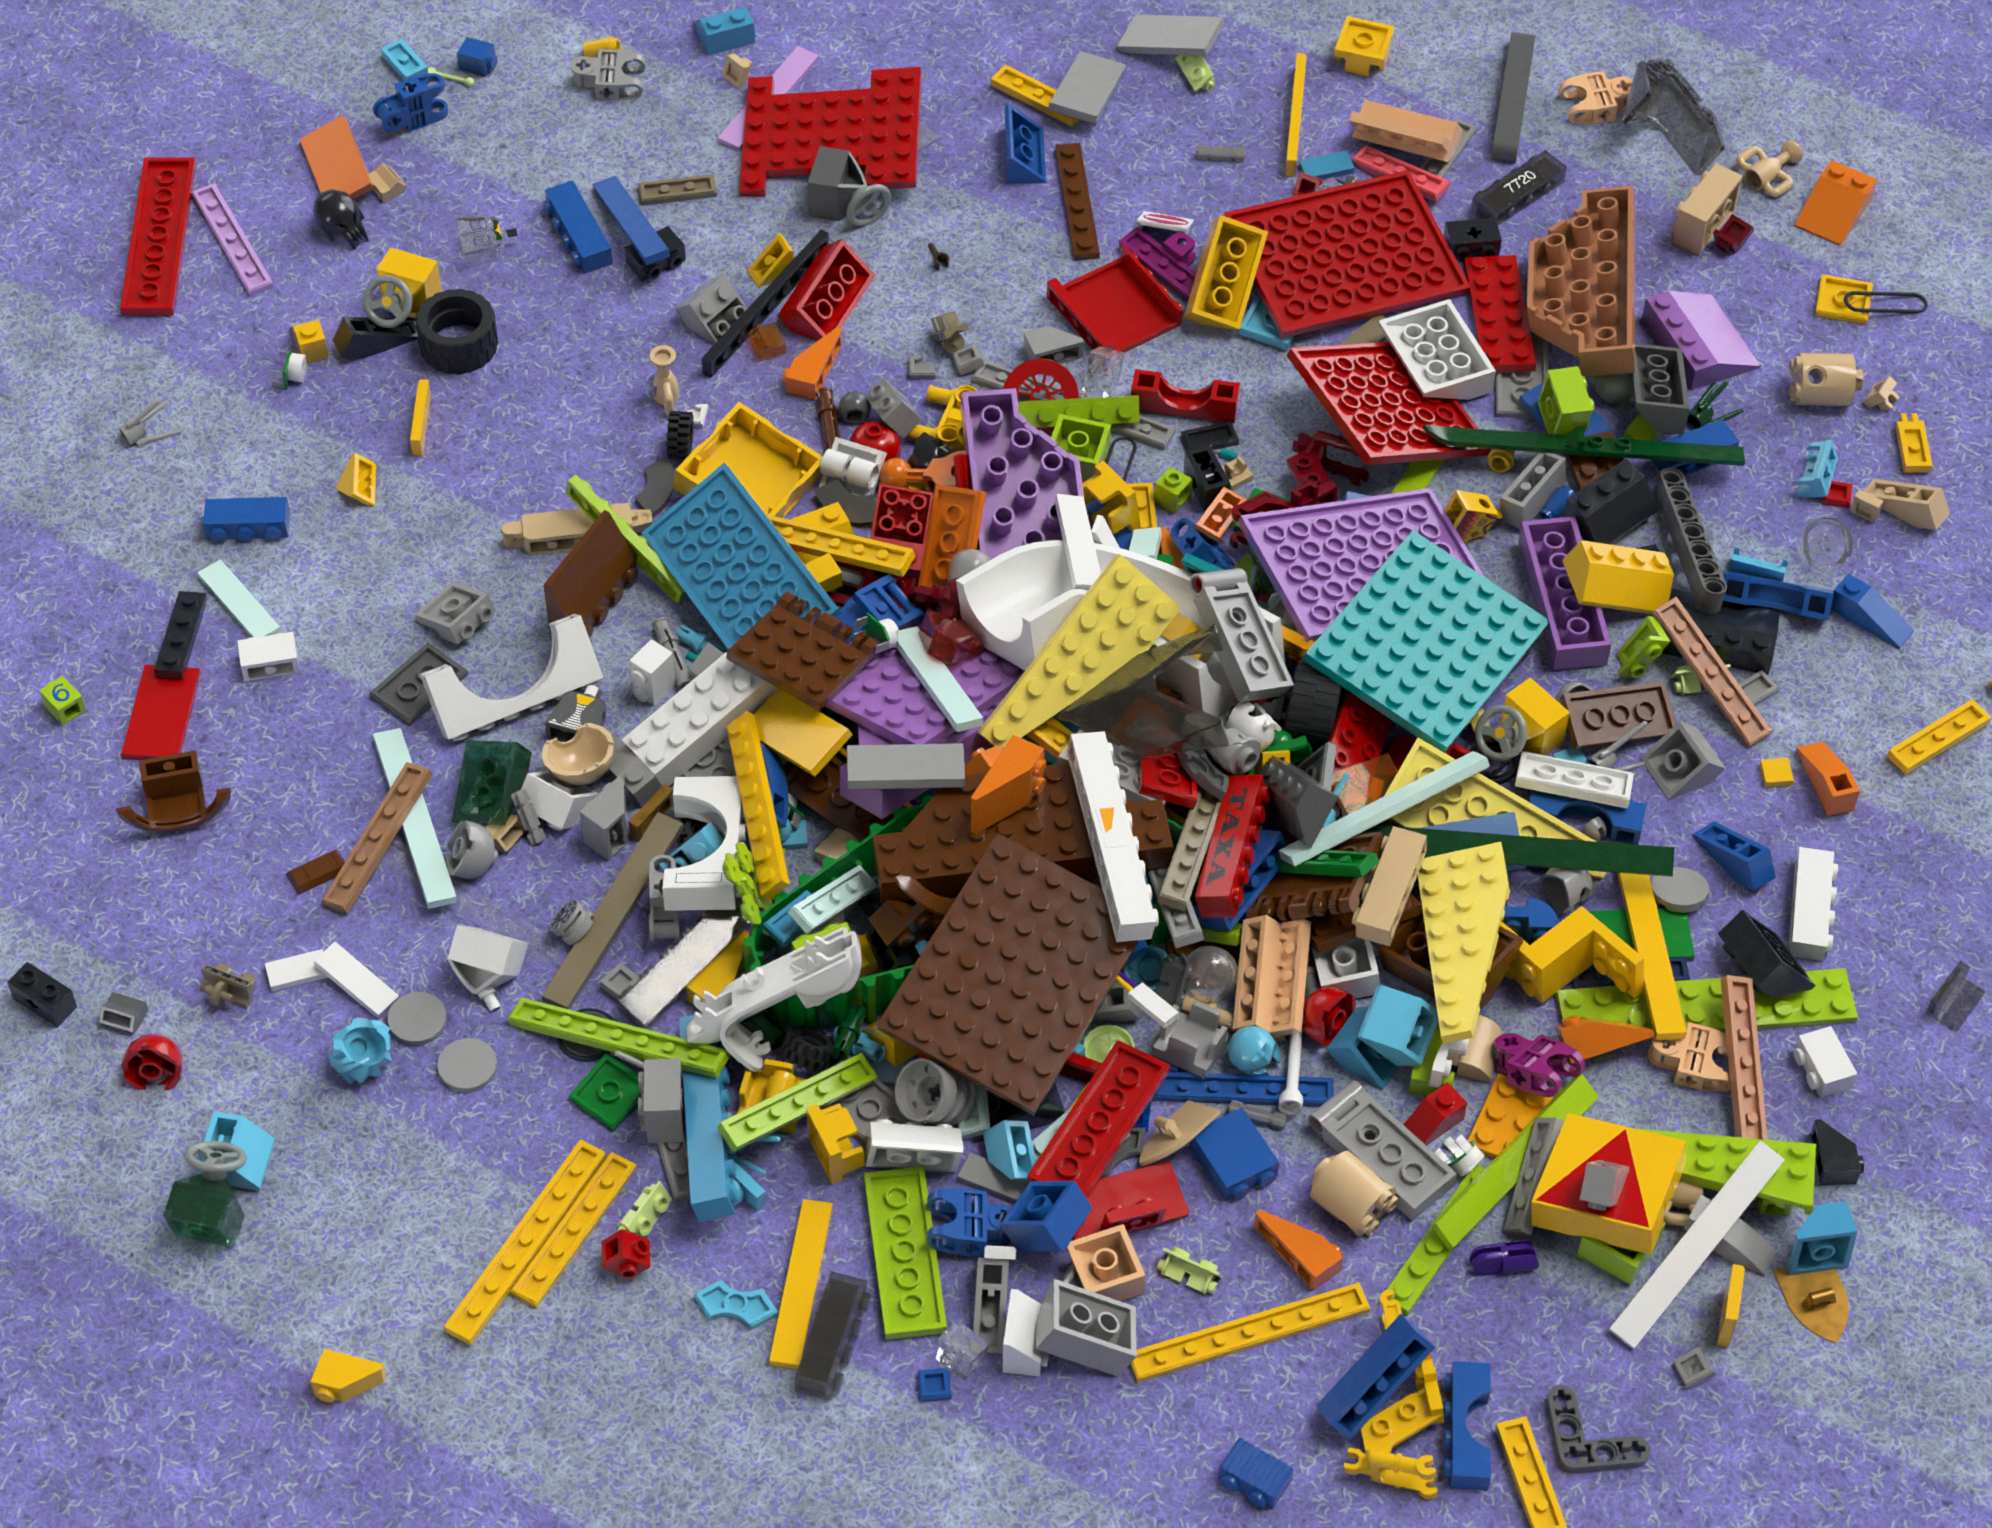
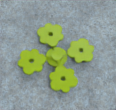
M739 842L735 845L737 851L734 854L735 859H733L730 853L725 854L722 870L726 879L732 883L734 882L739 894L742 896L743 903L740 905L743 917L749 920L752 925L761 924L759 908H763L765 912L773 904L771 899L767 900L760 895L758 881L755 883L756 886L754 885L752 878L748 874L754 872L753 856L746 844Z

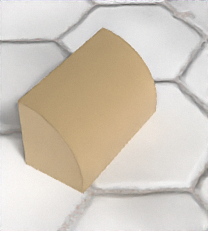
M1481 1015L1478 1016L1473 1038H1469L1466 1056L1460 1055L1456 1076L1491 1084L1498 1057L1495 1040L1503 1034L1501 1028L1491 1019Z

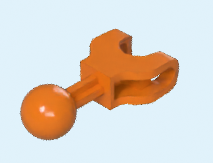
M956 451L943 458H933L927 469L911 468L905 460L892 458L883 464L879 480L881 484L908 488L910 483L926 484L928 492L934 493L936 484L956 487L953 458L957 454L966 453L965 451Z

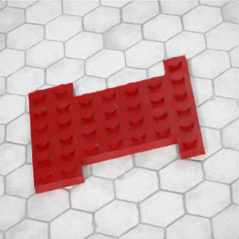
M921 67L871 70V85L869 89L774 94L775 82L773 76L748 77L740 196H766L767 177L810 175L820 146L850 151L861 171H866L865 180L867 186L881 184L888 189L917 188L922 86Z

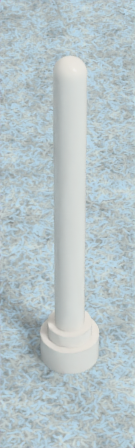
M1303 1029L1299 1033L1290 1034L1286 1089L1279 1096V1110L1287 1115L1299 1114L1303 1109V1096L1298 1090Z

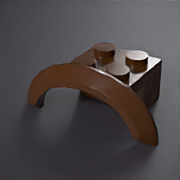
M196 750L139 761L146 797L148 819L136 814L131 809V806L116 808V811L126 824L137 829L153 832L180 831L201 825L219 815L230 801L231 788L216 790L215 799L206 808L202 773Z
M897 875L893 878L894 881L915 902L887 900L868 920L886 946L915 948L923 939L930 941V936L936 931L958 894H953L952 898L941 897L927 890L912 876Z

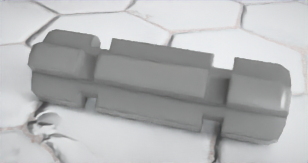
M1199 145L1197 147V159L1207 160V158H1211V161L1230 162L1231 159H1235V162H1245L1246 149L1244 147L1232 149L1230 146H1212V148H1208V145Z
M521 789L511 795L514 806L518 805L516 811L524 830L529 832L526 834L529 842L533 845L544 841L546 836L543 828L538 826L541 823L533 804L528 802L530 797L527 790Z
M1235 1100L1229 1104L1228 1114L1242 1107L1253 1124L1267 1127L1268 1124L1271 1125L1272 1129L1279 1131L1285 1127L1287 1115L1275 1111L1273 1114L1270 1113L1271 1110L1250 1104L1243 1106V1102Z

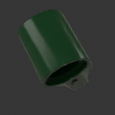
M764 1010L740 1022L751 1033L762 1031L763 1040L759 1041V1043L762 1045L769 1041L771 1048L769 1052L776 1050L782 1045L787 1033Z

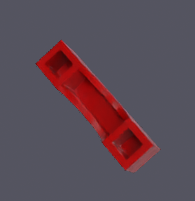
M1135 369L1131 395L1139 396V411L1218 422L1232 421L1235 424L1240 383L1213 380L1210 385L1203 389L1184 390L1167 382L1161 372Z

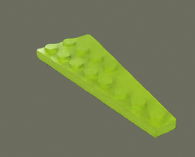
M1639 1129L1686 1140V1165L1681 1176V1182L1715 1191L1722 1189L1761 1140L1785 1160L1753 1200L1755 1201L1759 1197L1775 1201L1776 1207L1785 1208L1786 1205L1802 1208L1804 1209V1214L1809 1215L1813 1211L1816 1144Z

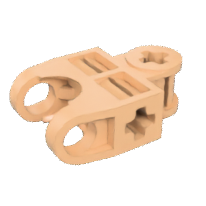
M1604 71L1569 78L1561 83L1558 92L1562 99L1583 97L1584 99L1579 104L1572 106L1568 111V117L1572 124H1596L1616 121L1617 111L1632 108L1634 105L1633 94L1636 91L1637 85L1633 79L1625 76L1607 80ZM1570 87H1576V89L1564 92L1566 89ZM1585 112L1582 116L1574 117L1577 113Z
M1688 1022L1685 1039H1673L1665 1042V1040H1656L1655 1036L1652 1038V1045L1648 1050V1058L1657 1067L1676 1071L1673 1084L1703 1091L1728 1092L1731 1090L1729 1073L1723 1071V1068L1717 1066L1712 1059V1053L1728 1057L1727 1047H1725L1727 1046L1726 1033ZM1662 1055L1665 1056L1663 1062L1660 1061ZM1687 1076H1690L1689 1082L1686 1081Z

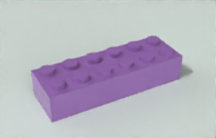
M1575 516L1523 521L1518 540L1536 610L1549 621L1543 636L1553 670L1607 665L1611 649V641L1601 607L1579 604L1562 561L1582 540Z

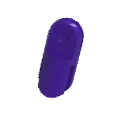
M1530 1239L1482 1245L1476 1247L1469 1257L1472 1269L1478 1274L1483 1275L1538 1269L1539 1267L1536 1252Z

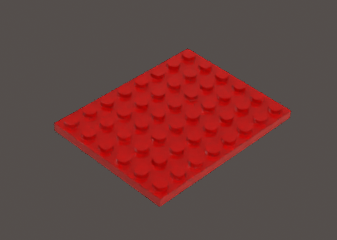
M1409 170L1223 213L1225 217L1268 232L1253 283L1281 339L1468 294L1471 288Z

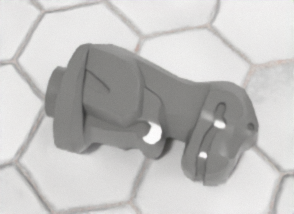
M1199 711L1187 714L1182 724L1181 732L1184 737L1191 742L1199 743L1212 756L1214 761L1227 772L1241 775L1247 773L1256 765L1261 752V742L1255 737H1247L1236 728H1221V724L1210 714L1204 715Z

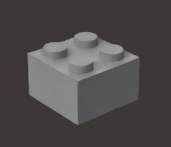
M681 1058L644 1060V1072H639L638 1074L639 1090H641V1097L638 1098L641 1132L647 1133L648 1143L684 1142L685 1101Z

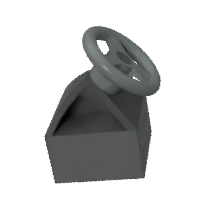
M819 147L808 180L809 216L840 221L847 215V219L852 225L860 227L877 221L890 205L891 193L889 189L881 184L867 186L865 177L850 151ZM881 192L883 194V201L881 206L877 208L876 199ZM863 212L872 213V215L863 219L855 217Z

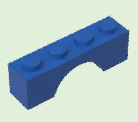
M1723 570L1722 575L1727 585L1723 601L1775 608L1827 621L1829 619L1834 596L1832 590Z
M1536 790L1531 791L1530 803L1560 821L1572 816H1585L1591 819L1600 817L1607 827V833L1611 841L1639 844L1646 804L1630 800L1627 809Z
M1453 1361L1451 1372H1445L1444 1391L1450 1392V1401H1445L1444 1420H1450V1429H1445L1444 1448L1450 1449V1458H1445L1444 1477L1450 1478V1488L1488 1490L1491 1480V1449L1478 1443L1471 1436L1466 1426V1418L1473 1410L1488 1405L1491 1392V1363Z

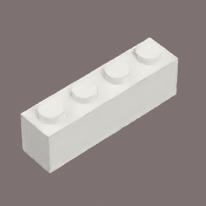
M1799 847L1795 860L1788 948L1794 957L1823 961L1825 953L1832 950L1833 935L1828 933L1829 928H1833L1835 911H1830V905L1835 903L1837 888L1832 887V881H1836L1838 864L1833 863L1834 852Z

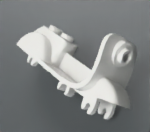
M842 927L823 937L815 935V941L810 942L806 940L804 946L760 968L757 967L747 974H742V977L724 987L716 997L708 991H703V998L705 1000L701 1001L700 997L694 995L693 1003L701 1013L695 1012L694 1019L688 1024L687 1041L697 1045H709L721 1041L725 1049L738 1063L743 1064L753 1072H758L763 1066L762 1055L767 1054L771 1050L770 1043L768 1041L760 1045L759 1041L763 1040L762 1031L751 1033L740 1022L797 994L805 1008H810L823 1004L827 999L839 993H846L851 990L859 977L862 964L860 943L856 932H848L847 927Z

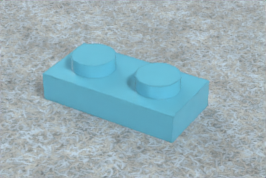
M402 38L380 48L381 56L403 80L428 73V67Z

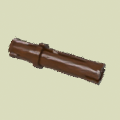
M822 387L816 391L819 405L817 415L822 423L824 443L827 451L832 449L835 437L840 438L837 423L839 413L838 408L834 404L833 390L829 387Z

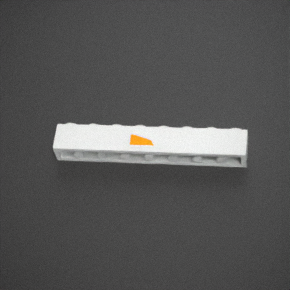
M1105 731L1071 734L1067 756L1116 942L1151 939L1154 928L1158 926L1159 917L1157 909L1152 908L1151 886L1149 884L1146 885L1144 879L1145 864L1143 860H1139L1138 838L1136 836L1133 837L1132 816L1131 813L1126 812V794L1124 789H1120L1119 786L1120 773L1118 766L1113 764L1114 753L1112 743L1107 742Z

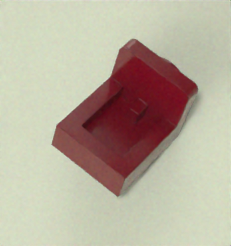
M1732 214L1720 231L1715 229L1712 233L1716 241L1715 245L1724 252L1731 250L1737 253L1754 232V228Z

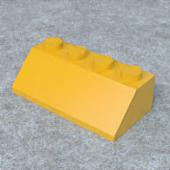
M1219 215L1211 222L1183 318L1211 327L1240 329L1267 238V231Z
M1581 540L1562 560L1578 602L1581 605L1652 614L1653 610L1669 601L1674 574L1665 553Z

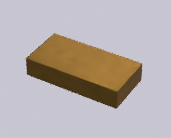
M664 784L628 821L632 838L640 841L657 812L665 815L673 807L672 788Z

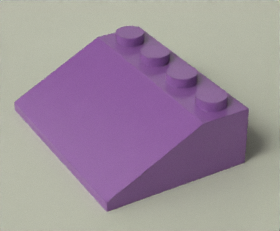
M1667 291L1646 298L1642 318L1661 346L1682 348L1686 383L1691 390L1761 368L1759 362L1711 294Z

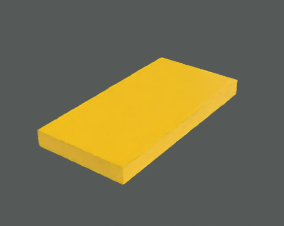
M779 688L754 714L760 743L814 777L853 735L848 728Z

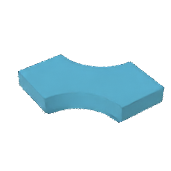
M719 1280L694 1293L695 1300L709 1321L720 1317H732L741 1320L753 1330L778 1316L777 1309L761 1288L751 1292H742L728 1287L722 1280Z

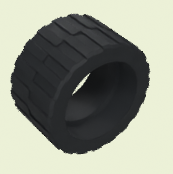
M449 289L434 294L421 304L418 313H416V329L421 356L429 366L447 374H463L482 368L493 359L498 345L496 321L491 303L484 296L471 290ZM463 324L477 328L470 334L461 337L451 338L437 334L442 329L452 325Z
M1301 659L1298 662L1293 680L1294 686L1291 689L1284 731L1288 732L1293 739L1306 736L1310 746L1319 749L1329 742L1339 714L1344 687Z

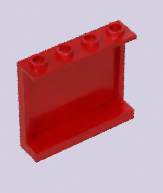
M1125 245L1121 246L1120 258L1064 285L1056 277L1047 281L1046 297L1088 346L1096 353L1098 351L1097 356L1102 362L1104 359L1107 362L1182 324L1183 309L1180 303L1173 300L1165 286L1160 285L1156 281L1152 272L1146 269L1139 262L1137 255L1131 253Z

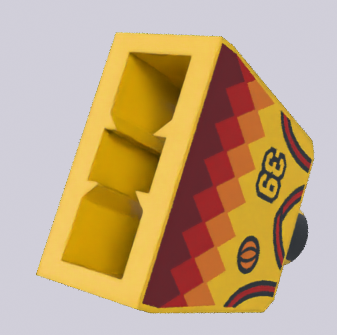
M1456 490L1444 508L1445 513L1464 543L1483 539L1491 526H1499L1503 519L1501 511L1496 510L1489 497L1484 494Z

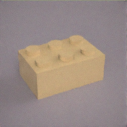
M1717 163L1710 171H1705L1699 185L1691 188L1685 202L1681 201L1675 211L1677 220L1671 230V233L1674 234L1672 243L1699 256L1713 239L1712 233L1714 230H1720L1735 211L1743 176Z

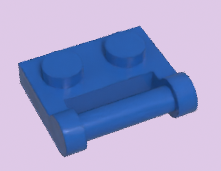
M891 574L854 593L853 600L865 614L870 613L878 621L887 618L891 619L899 630H903L912 624L917 625L926 616L921 608H916L896 585L897 580ZM885 591H888L891 594V596L897 601V603L904 609V611L907 614L903 613V611L896 605V603L890 598V596Z

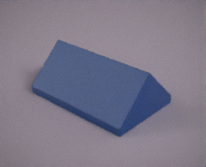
M1008 103L1005 105L1004 110L1007 184L1046 183L1043 127Z

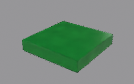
M606 1052L571 1092L568 1098L615 1131L638 1107V1098L641 1097L638 1074Z

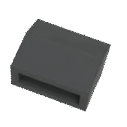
M112 992L108 1001L101 1005L99 1022L133 1033L140 1027L148 1012L147 1004L144 1001Z

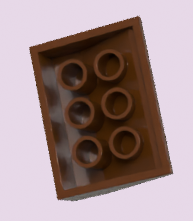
M604 510L543 585L548 623L572 614L581 615L589 639L593 634L595 625L606 619L611 605L621 600L624 589L628 584H634L639 573L636 557L608 511Z
M1421 914L1403 921L1397 927L1390 946L1381 944L1377 949L1386 972L1435 998L1424 916ZM1499 926L1498 930L1499 938L1490 972H1487L1486 988L1479 1004L1480 1010L1492 999L1523 944L1522 937Z

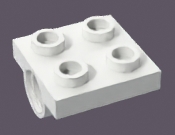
M835 437L832 449H828L825 452L821 461L820 472L823 476L819 487L835 480H841L846 490L853 495H873L887 453Z

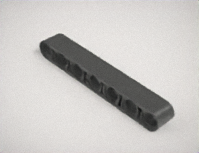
M1511 32L1491 159L1516 162L1536 35Z
M1665 468L1660 472L1655 491L1657 503L1697 607L1707 614H1715L1722 607L1727 589L1726 582L1684 475L1675 468Z

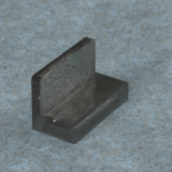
M1959 961L1934 995L1926 1013L1954 1031H1958L1985 994V990L1966 980L1970 966L1962 961Z

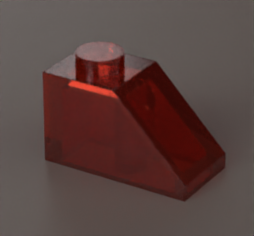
M931 608L927 609L918 632L927 654L949 667L967 659L976 636Z

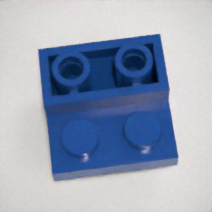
M1527 897L1526 907L1504 906L1505 914L1502 922L1518 936L1522 937L1529 945L1558 924V918L1554 910L1539 899Z

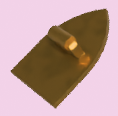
M1788 1267L1773 1270L1783 1296L1794 1316L1811 1332L1828 1341L1837 1343L1846 1327L1849 1312L1847 1295L1837 1270L1832 1269L1789 1275Z

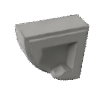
M909 355V379H936L935 369L932 365L922 361L921 357Z

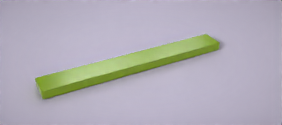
M522 997L508 1017L509 1024L517 1028L614 1053L615 1051H620L641 1060L681 1058L682 1070L715 1079L718 1078L730 1058L729 1052L726 1049L689 1043L687 1039Z
M1583 1074L1574 1077L1430 1224L1447 1249L1454 1248L1517 1183L1536 1118L1556 1117L1565 1121L1567 1113L1581 1116L1599 1098Z

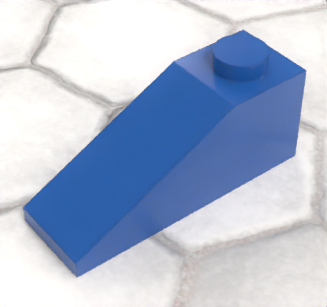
M1848 573L1834 589L1831 605L1832 611L1898 649L1903 646L1914 632L1872 586Z
M1715 821L1693 834V837L1737 883L1755 891L1776 878L1769 848Z

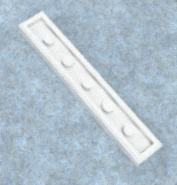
M1056 494L1055 506L1073 589L1088 591L1101 572L1084 497Z

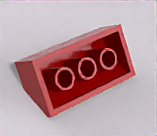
M843 239L823 246L777 317L791 332L818 341L836 327L841 328L875 277V274Z

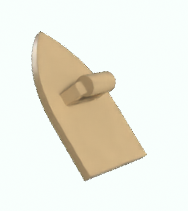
M1188 1100L1169 1118L1157 1116L1154 1119V1125L1157 1129L1143 1147V1152L1140 1155V1165L1144 1166L1158 1161L1183 1147L1220 1115V1110Z

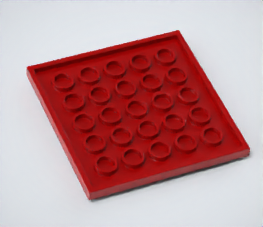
M1390 342L1290 348L1286 355L1366 465L1488 456L1492 450L1441 444L1426 433L1423 429L1425 423L1455 428L1478 429V427L1457 399L1423 397Z

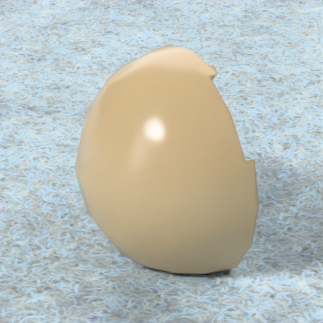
M586 723L577 727L576 735L567 742H560L557 738L550 741L547 740L541 756L545 767L557 780L568 785H587L603 777L609 770L614 756V741L611 733L603 726Z

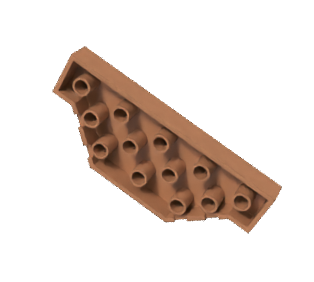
M1633 185L1582 190V206L1574 211L1573 217L1567 221L1564 219L1560 220L1548 229L1547 235L1541 239L1536 237L1529 242L1527 312L1530 332L1579 358L1581 376L1584 377L1635 373L1636 204Z

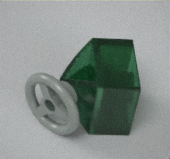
M207 1141L194 1144L186 1150L184 1155L185 1161L191 1167L202 1171V1173L174 1181L163 1217L177 1237L234 1248L245 1214L226 1177L227 1172L238 1170L244 1166L247 1160L246 1153L240 1147L226 1142ZM197 1153L203 1155L204 1162L197 1160L194 1155Z

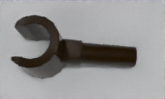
M929 243L928 248L934 257V268L940 269L939 261L945 262L948 268L950 260L948 254L938 252L935 245Z

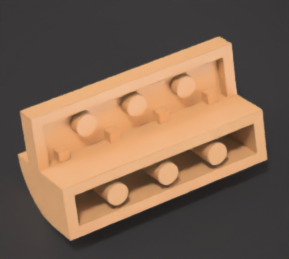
M1365 99L1360 113L1352 111L1349 118L1350 123L1355 127L1352 138L1445 162L1450 161L1453 157L1463 129L1456 122Z
M1267 915L1243 920L1233 1030L1238 1031L1240 1028L1247 1026H1258L1267 1030L1275 1041H1285V1035L1301 1032L1311 929L1310 921L1303 918L1280 923Z

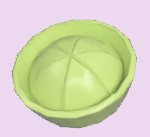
M1103 1025L1094 1028L1087 1034L1083 1042L1085 1057L1101 1063L1117 1040L1132 1047H1135L1132 1037L1126 1030L1114 1025Z

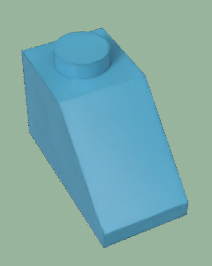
M1003 1120L983 1132L988 1161L1011 1180H1027L1028 1173L1036 1163L1028 1121Z

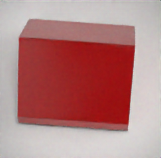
M1299 172L1292 196L1324 190V180Z

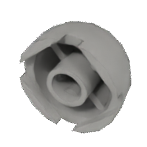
M467 820L465 822L461 821L450 837L448 846L453 847L451 856H445V864L449 875L464 879L478 878L490 866H493L497 860L498 852L495 850L492 834L485 827Z

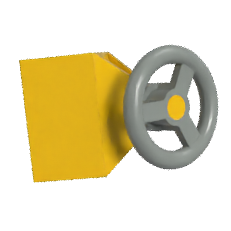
M390 247L377 267L378 277L373 279L364 291L363 307L366 315L373 323L385 328L396 327L408 317L416 318V313H418L421 304L427 298L442 292L438 261ZM380 286V299L371 302L374 289ZM384 308L392 312L396 318L391 320L381 319L373 310Z
M1529 678L1506 694L1504 705L1493 706L1480 716L1475 727L1476 744L1483 755L1494 761L1510 760L1517 755L1521 756L1523 751L1547 756L1564 743L1570 712L1532 678ZM1502 713L1499 725L1495 727L1485 726L1486 722L1493 715ZM1483 735L1493 736L1499 742L1502 753L1490 750L1484 741Z

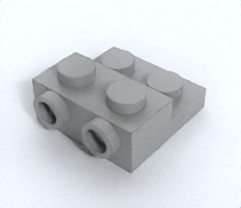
M451 582L419 610L415 616L420 624L436 629L440 638L459 644L465 639H470L474 634V630L479 625L489 622L496 610L488 594L456 582Z

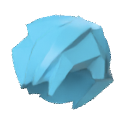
M359 1017L353 1019L351 1025L337 1032L333 1038L332 1051L329 1054L330 1066L349 1084L354 1080L364 1083L368 1076L382 1077L381 1066L392 1062L389 1053L390 1034L388 1032L390 1027L378 1020L370 1021Z

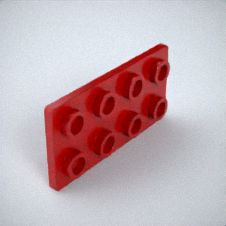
M1347 690L1329 739L1330 743L1336 745L1333 774L1341 779L1348 772L1350 776L1346 784L1360 794H1364L1368 790L1392 720Z
M1167 1161L1099 1179L1087 1197L1093 1208L1085 1218L1083 1225L1078 1228L1072 1238L1076 1240L1124 1224L1128 1233L1188 1217L1189 1209L1171 1163Z

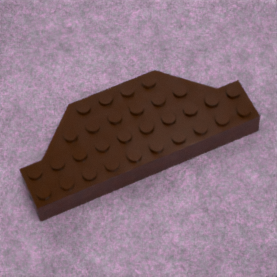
M1067 763L1047 765L1043 777L1046 779V784L1040 795L1036 794L1030 804L977 834L971 832V797L987 773L965 776V787L941 788L902 832L873 835V856L881 902L885 903L887 900H913L894 881L893 878L897 875L912 876L923 887L938 896L959 894L997 833L1080 878L1099 876L1070 765ZM1126 798V812L1131 813L1132 834L1133 837L1136 836L1138 838L1139 860L1144 861L1145 870L1169 867L1172 861L1173 843L1163 799L1133 803Z

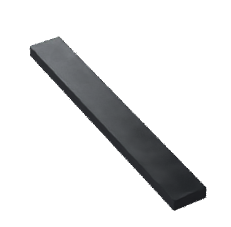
M821 229L702 357V371L704 375L713 377L799 284L823 246L829 244L828 232Z

